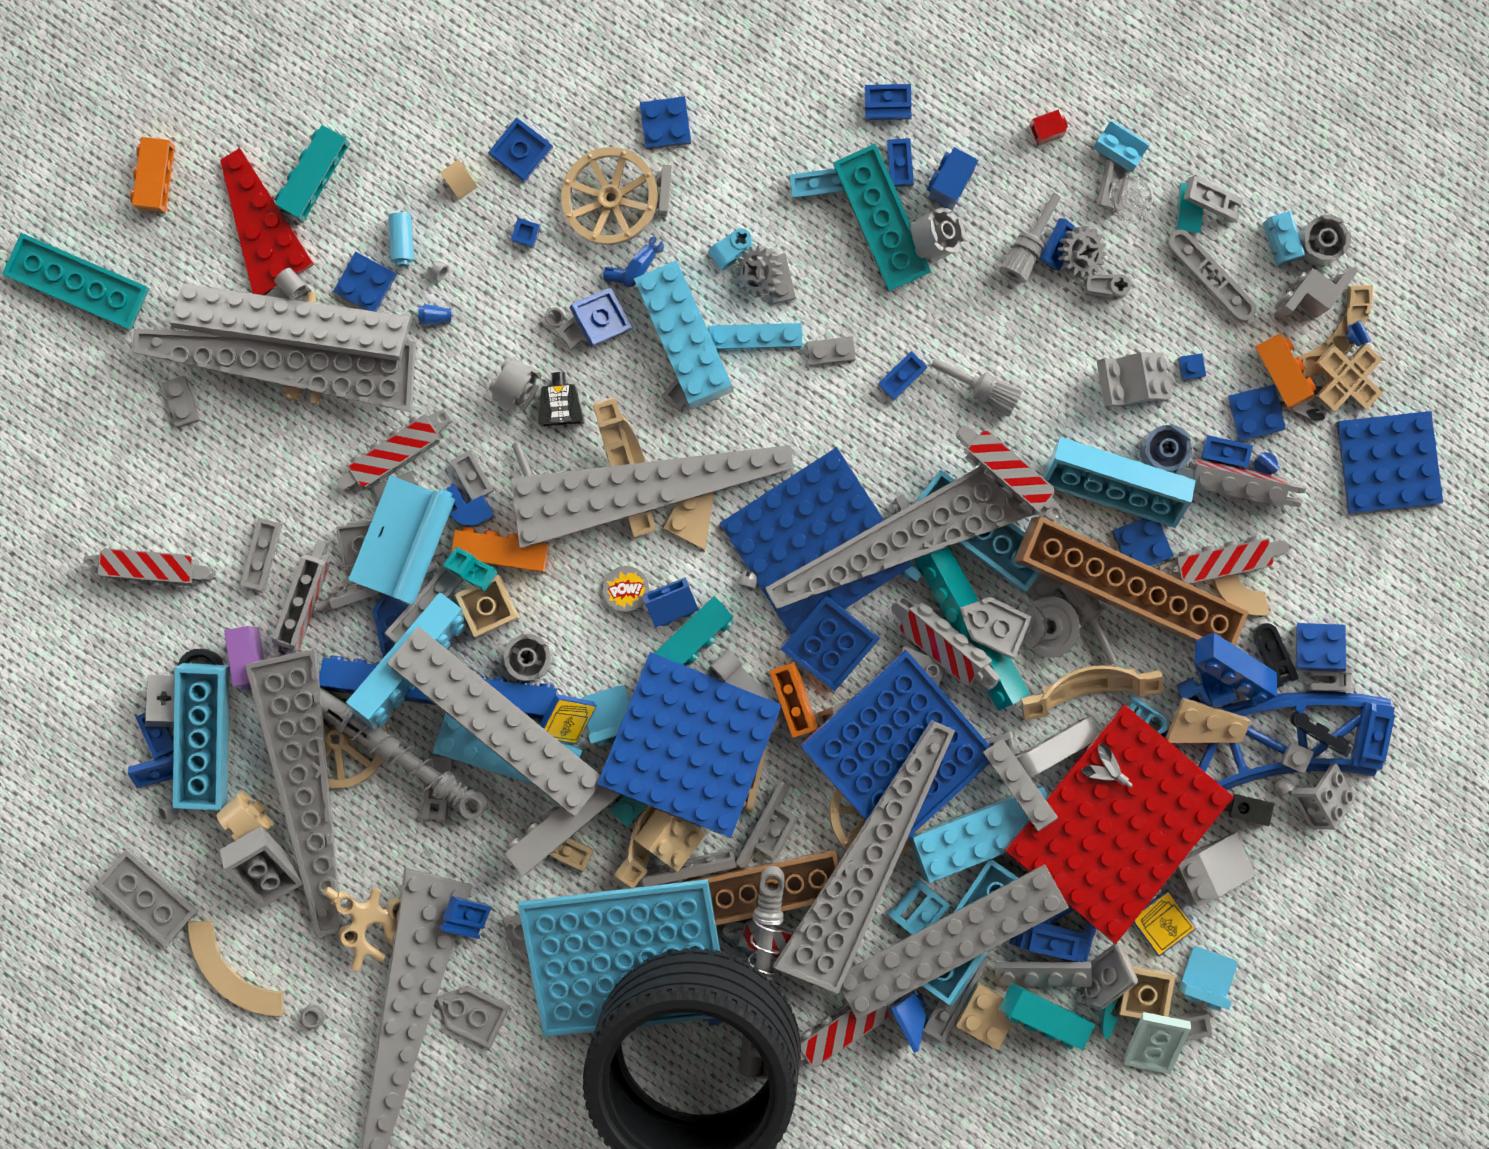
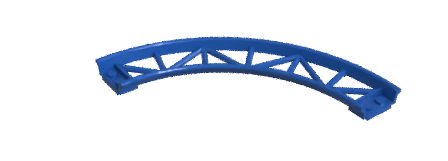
M1331 691L1277 694V697L1265 703L1257 704L1249 699L1218 708L1245 716L1285 707H1295V712L1305 713V706L1361 707L1358 715L1331 734L1334 737L1337 735L1344 737L1357 727L1351 759L1316 758L1328 749L1327 746L1319 743L1310 750L1314 753L1305 772L1327 771L1331 764L1336 763L1341 772L1372 777L1376 776L1377 771L1382 770L1383 763L1386 762L1395 715H1393L1395 707L1391 705V699L1365 694ZM1250 726L1246 731L1245 735L1283 755L1285 754L1288 746ZM1297 728L1298 745L1308 749L1307 734ZM1169 730L1163 732L1161 735L1164 738H1166ZM1219 743L1208 744L1198 765L1204 772H1206ZM1229 743L1239 773L1217 783L1224 789L1229 790L1254 780L1298 771L1280 764L1281 762L1249 770L1245 764L1239 743ZM1068 905L1069 908L1061 915L1053 916L1011 938L1009 944L1032 952L1083 962L1088 960L1097 929L1089 922H1087L1085 931L1050 924L1074 911Z

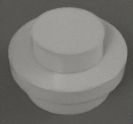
M309 1005L301 1013V1022L308 1029L320 1027L325 1020L323 1009L317 1005Z

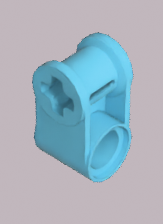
M738 228L724 239L715 243L708 250V253L720 269L725 270L743 256V251H749V247L753 245L751 234L744 228ZM737 238H746V244L738 243Z
M1130 697L1131 702L1128 707L1148 724L1151 718H1157L1160 722V727L1156 731L1160 734L1163 733L1167 727L1165 717L1136 697Z

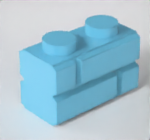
M1291 211L1271 216L1263 222L1272 254L1275 255L1276 266L1297 261L1305 255Z

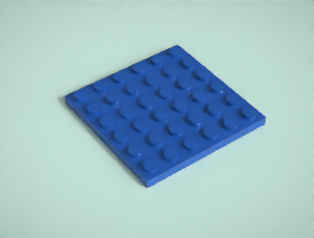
M838 447L720 522V525L750 572L756 574L757 583L790 634L824 594L846 609L913 566L911 561H907L776 609L765 590L766 587L884 521Z
M904 650L799 745L862 817L867 820L930 721L933 720L955 730L908 838L990 764L983 751L991 747L907 650Z
M650 652L597 785L731 838L780 711L781 704Z

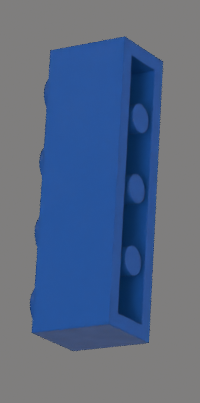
M1216 633L1195 640L1196 666L1257 704L1265 703L1277 697V672Z

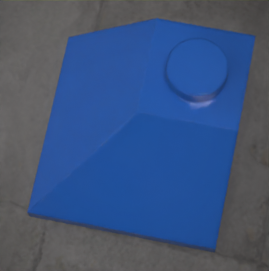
M913 990L901 996L897 1001H894L895 1003L890 1005L913 1052L916 1053L919 1051L926 1012L923 1008L927 1004L922 994L916 995Z

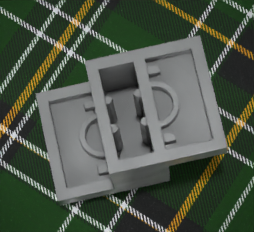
M1349 266L1344 271L1340 269L1329 279L1314 268L1307 273L1303 271L1289 285L1288 288L1291 291L1289 290L1276 303L1275 307L1278 309L1274 315L1279 319H1283L1292 313L1299 304L1315 317L1321 316L1331 309L1358 271Z
M1140 352L1117 359L1104 358L1096 360L1105 407H1127L1148 401L1171 399V383L1167 377V361L1163 353Z

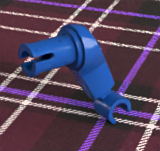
M654 236L649 239L650 246L644 245L625 269L605 267L603 272L604 282L623 283L626 287L635 286L634 278L645 274L656 256L655 253L663 251V241L659 245L653 246L657 239Z

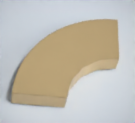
M1237 574L1212 579L1218 594L1224 601L1248 611V615H1270L1265 592H1255L1246 588L1240 582Z

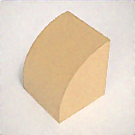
M459 159L440 172L459 200L478 187Z

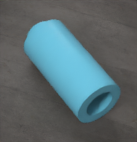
M404 212L391 213L388 215L390 260L397 267H407L410 265V262L414 261L411 214Z

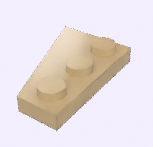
M714 492L677 503L664 529L705 550Z
M1182 698L1165 739L1170 743L1242 742L1251 721L1247 717Z

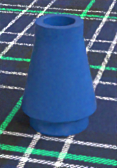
M424 303V306H418L419 324H424L425 327L451 322V308Z

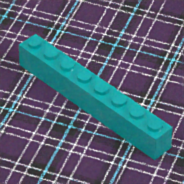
M949 546L915 558L916 564L950 625L960 634L966 636L973 645L983 650L993 660L990 667L1001 678L993 689L986 690L996 709L1000 711L1029 695L1030 692L1011 658L971 640L959 608L979 600Z

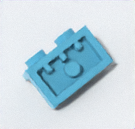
M1111 120L1093 149L1132 173L1150 144Z

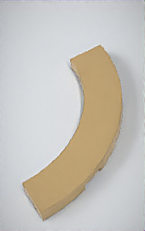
M1373 285L1347 287L1346 308L1333 334L1316 349L1294 357H1300L1306 369L1302 373L1305 378L1323 371L1315 362L1331 345L1337 347L1344 355L1355 345V343L1352 345L1349 343L1345 332L1348 331V325L1360 319L1365 326L1371 311Z
M214 921L188 922L189 939L195 960L206 979L222 996L232 1003L258 1014L269 1016L284 1015V991H273L249 984L241 979L228 963L226 964L219 952L220 949L214 932Z

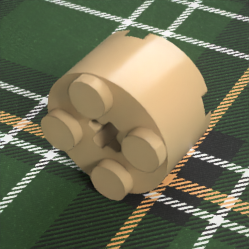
M243 790L231 799L216 815L224 830L229 828L233 833L231 837L235 841L260 826L267 832L274 825L271 818L264 813L266 807L259 800L255 802L251 800V797Z

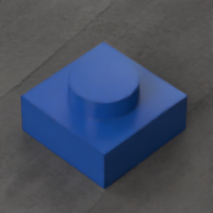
M517 218L511 241L534 248L540 231V224Z
M1203 353L1178 358L1182 381L1206 377Z

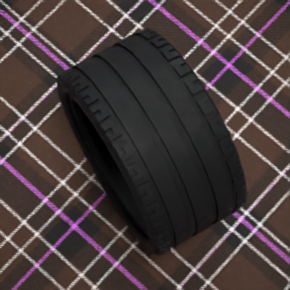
M683 948L682 951L676 949L672 953L664 952L662 955H655L651 960L647 959L642 964L635 966L633 971L630 970L622 977L608 996L601 1010L584 1063L583 1096L584 1100H586L585 1106L589 1112V1118L593 1120L592 1125L594 1129L598 1130L597 1134L599 1137H603L604 1144L606 1146L609 1145L611 1149H775L786 1132L792 1117L801 1059L800 1034L791 1005L787 1002L786 996H782L781 989L776 987L775 982L772 979L769 980L764 972L761 973L759 971V968L750 966L748 961L744 962L740 960V957L736 956L734 958L729 953L722 954L718 950L712 952L706 948L704 950H699V948H694L693 950ZM696 1013L710 1016L734 1027L752 1043L763 1060L768 1079L752 1098L731 1110L706 1115L680 1112L662 1105L640 1088L625 1063L622 1042L640 1025L663 1015Z

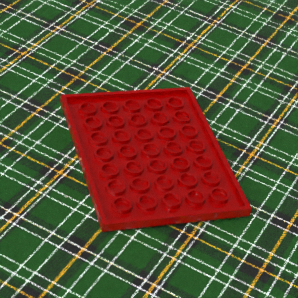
M1123 704L1046 798L1058 819L1037 832L1031 821L1028 820L1004 851L1029 872L1045 864L1067 905L1113 944H1117L1234 796L1127 705ZM1099 744L1106 745L1112 751L1121 773L1128 777V781L1132 783L1133 786L1131 788L1126 785L1122 786L1115 780L1092 779L1082 773V768L1089 765L1105 767L1098 755Z

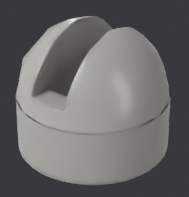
M433 261V267H428L429 274L437 281H441L448 273L449 266L441 261Z
M552 307L546 311L545 320L551 326H559L564 320V314L559 308ZM550 312L559 318L557 322L548 315Z
M744 571L739 576L737 584L755 589L757 584L756 574L751 572L748 577V571Z
M1279 778L1274 784L1275 792L1279 797L1295 788L1294 784L1287 778Z
M172 803L158 807L159 815L165 824L174 821L178 817L179 810L178 808H173Z

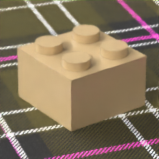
M500 575L495 576L486 591L472 586L455 594L475 638H479L520 619Z
M656 809L634 840L679 872L706 833L693 823Z
M1131 965L1138 982L1119 997L1115 1011L1120 1015L1141 1018L1143 1012L1168 1017L1175 975L1167 971Z
M976 982L954 1023L955 1026L999 1050L1012 1025V1022L1005 1018L1006 1013L999 1009L1005 996Z

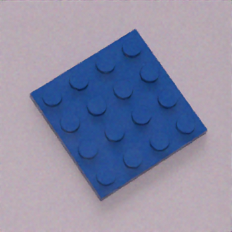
M1432 411L1337 422L1348 514L1443 503Z

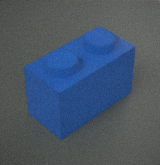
M686 577L642 595L655 628L669 625L673 620L691 616L695 611L699 610Z

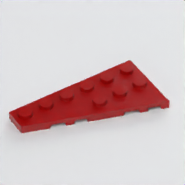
M238 148L222 158L220 162L252 293L266 296L277 286L274 280L283 270L291 268L299 275L313 266L314 263L280 209L275 205V201L247 157Z

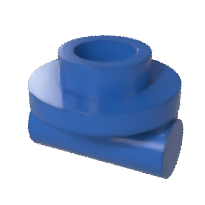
M1361 319L1347 326L1348 331L1345 334L1351 345L1355 343L1358 347L1371 341Z
M1261 452L1254 460V468L1257 472L1271 475L1275 474L1280 468L1277 458L1269 452Z

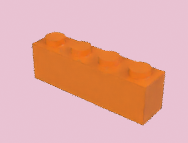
M461 527V531L454 530L451 553L455 547H458L474 555L477 560L485 564L546 572L550 546L547 543L542 542L520 549L517 534L508 533L507 537L498 536L499 532L485 530L484 534L475 533L474 528Z

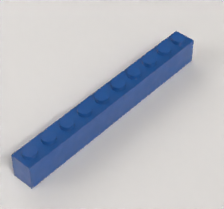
M334 655L330 656V658H323L319 675L320 687L326 691L353 694L380 662H377L375 665L368 664L363 659H353V662L345 661L343 657ZM494 677L493 680L484 679L530 718L543 719L555 694H558L557 689L553 688L554 686L551 684L541 683L539 686L530 685V682L523 680L511 683L501 677ZM416 688L412 691L409 689L404 695V701L436 705Z

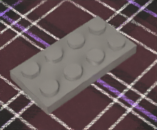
M126 849L95 884L99 890L164 947H167L199 911L130 849Z

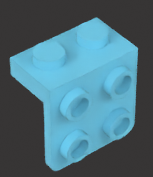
M623 685L581 698L594 701L597 705L587 724L590 731L589 738L591 744L597 742V745L601 746L611 743L610 738L617 735L630 703L626 688Z
M1194 946L1190 952L1178 990L1185 994L1184 998L1189 1001L1198 1003L1199 1000L1208 1002L1207 1007L1221 1011V1008L1229 1010L1232 1001L1227 998V994L1238 963L1229 957Z

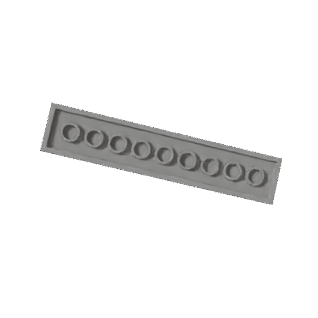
M183 284L169 323L172 328L400 361L410 329L411 318L402 315Z
M419 626L387 662L389 667L573 817L577 815L599 787L597 783L600 774Z
M1044 864L850 967L841 986V991L858 1020L1069 907Z

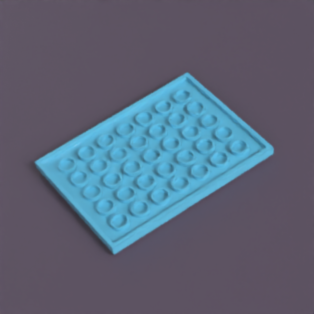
M708 879L520 901L518 904L544 1037L594 1032L601 1010L616 984L630 970L633 971L635 966L642 964L647 959L651 960L655 955L659 956L664 952L672 953L676 949L682 951L683 948H688V950H693L694 948L704 950L706 948L712 952H715V950L720 951ZM673 1013L654 1018L640 1026L713 1019V1017L696 1013Z

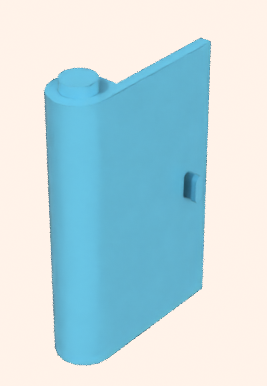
M390 475L352 569L349 581L414 605L455 502V499L452 498L453 493L439 488L438 492L431 491Z

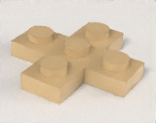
M1362 344L1349 359L1337 347L1331 345L1315 362L1331 378L1318 392L1316 397L1332 412H1335L1349 396L1363 410H1368L1383 392L1367 376L1383 359L1367 344Z

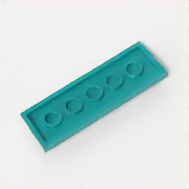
M876 143L833 162L832 164L888 292L931 273L926 258L921 259L916 254V247L910 231L911 223Z
M20 233L2 275L129 330H132L150 290L145 285L24 233Z

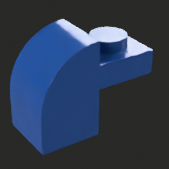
M453 484L446 488L447 491L453 493L452 498L455 499L452 508L457 507L456 510L450 513V516L458 523L468 527H477L496 518L483 495L467 503L457 485Z
M1195 661L1193 662L1199 680L1214 708L1225 706L1237 700L1230 686L1196 666Z

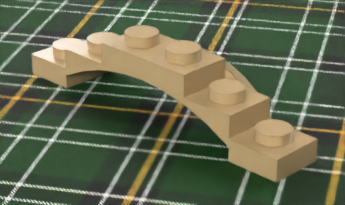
M612 397L593 403L592 406L609 465L618 466L646 462L631 425L619 411L616 398ZM653 510L628 517L634 537L656 530L652 518Z
M1106 665L1084 667L1063 675L1053 685L1042 687L1043 694L1021 698L1022 714L1025 721L1047 717L1048 711L1055 706L1072 698L1096 692L1125 691L1139 693L1140 697L1163 693V675L1161 670L1137 674L1135 668L1126 670Z
M650 806L644 809L637 820L630 838L629 847L625 850L628 858L614 874L631 888H634L648 871L646 865L651 852L634 839L656 810Z

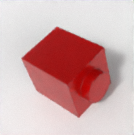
M1058 109L1032 118L1030 128L1036 144L1039 146L1062 138L1067 131L1068 124L1065 116H1061Z

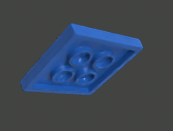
M824 594L780 646V650L833 691H836L880 638Z

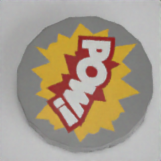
M630 566L617 567L611 571L605 578L603 585L604 598L607 603L615 610L626 613L636 611L643 606L645 602L642 595L650 591L645 575L637 568Z

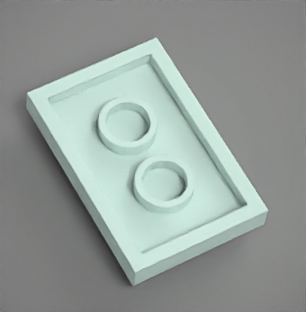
M1143 1012L1124 1055V1065L1170 1074L1191 1030V1023L1176 1018Z

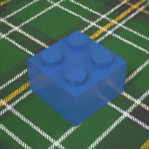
M953 147L951 153L946 151L938 168L940 173L935 172L927 188V191L930 192L928 199L953 211L979 160L956 147Z

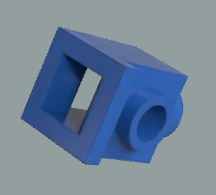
M1193 677L1176 685L1181 698L1212 706L1202 683L1197 684Z

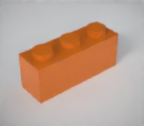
M141 137V142L137 145L138 164L134 167L133 171L135 186L131 190L130 200L132 205L138 210L166 213L175 145L170 140Z
M1279 333L1255 346L1289 411L1315 398L1313 391L1317 388L1311 377L1306 379L1302 373L1306 368L1300 357L1294 358L1291 350L1295 348L1289 337L1283 338L1282 334Z
M796 661L770 670L769 672L792 738L819 728Z

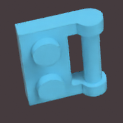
M919 878L913 881L914 885L894 909L891 908L887 913L911 935L937 922L950 906ZM922 890L926 896L905 920L901 916L902 913Z

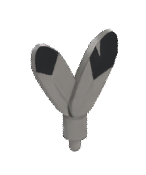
M1316 386L1317 389L1313 391L1315 398H1317L1316 395L1322 389L1321 386ZM1315 398L1292 409L1297 414L1313 421H1321L1325 418L1321 410L1307 404ZM1281 401V410H1289L1285 401Z
M1104 744L1098 745V755L1105 767L1089 765L1082 768V773L1089 778L1108 781L1115 780L1122 786L1126 785L1129 788L1133 786L1128 781L1129 778L1121 773L1112 751Z

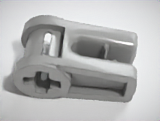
M1123 274L1089 275L1085 281L1084 292L1090 296L1122 299L1130 291L1132 284L1129 277ZM1118 282L1121 287H1124L1121 292L1118 291V287H1114Z
M1346 668L1345 672L1308 671L1309 676H1315L1316 678L1329 676L1332 678L1331 683H1309L1308 690L1354 692V687H1351L1354 668Z

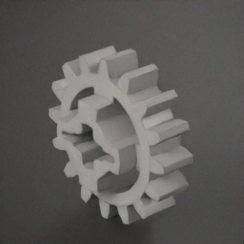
M1089 226L1073 227V231L1066 232L1067 239L1060 240L1064 246L1058 248V251L1063 253L1058 259L1064 260L1065 263L1062 265V268L1069 269V275H1075L1076 277L1092 275V272L1099 271L1097 265H1104L1101 257L1107 256V253L1102 251L1106 243L1100 242L1103 236L1096 235L1097 229H1090Z
M766 246L749 247V251L742 252L744 259L738 258L741 266L736 267V271L740 272L736 280H742L739 287L745 288L746 294H752L754 297L768 296L769 291L774 292L776 290L774 284L781 283L777 279L778 276L783 275V272L778 271L782 263L776 262L779 255L772 254L773 249L766 248Z

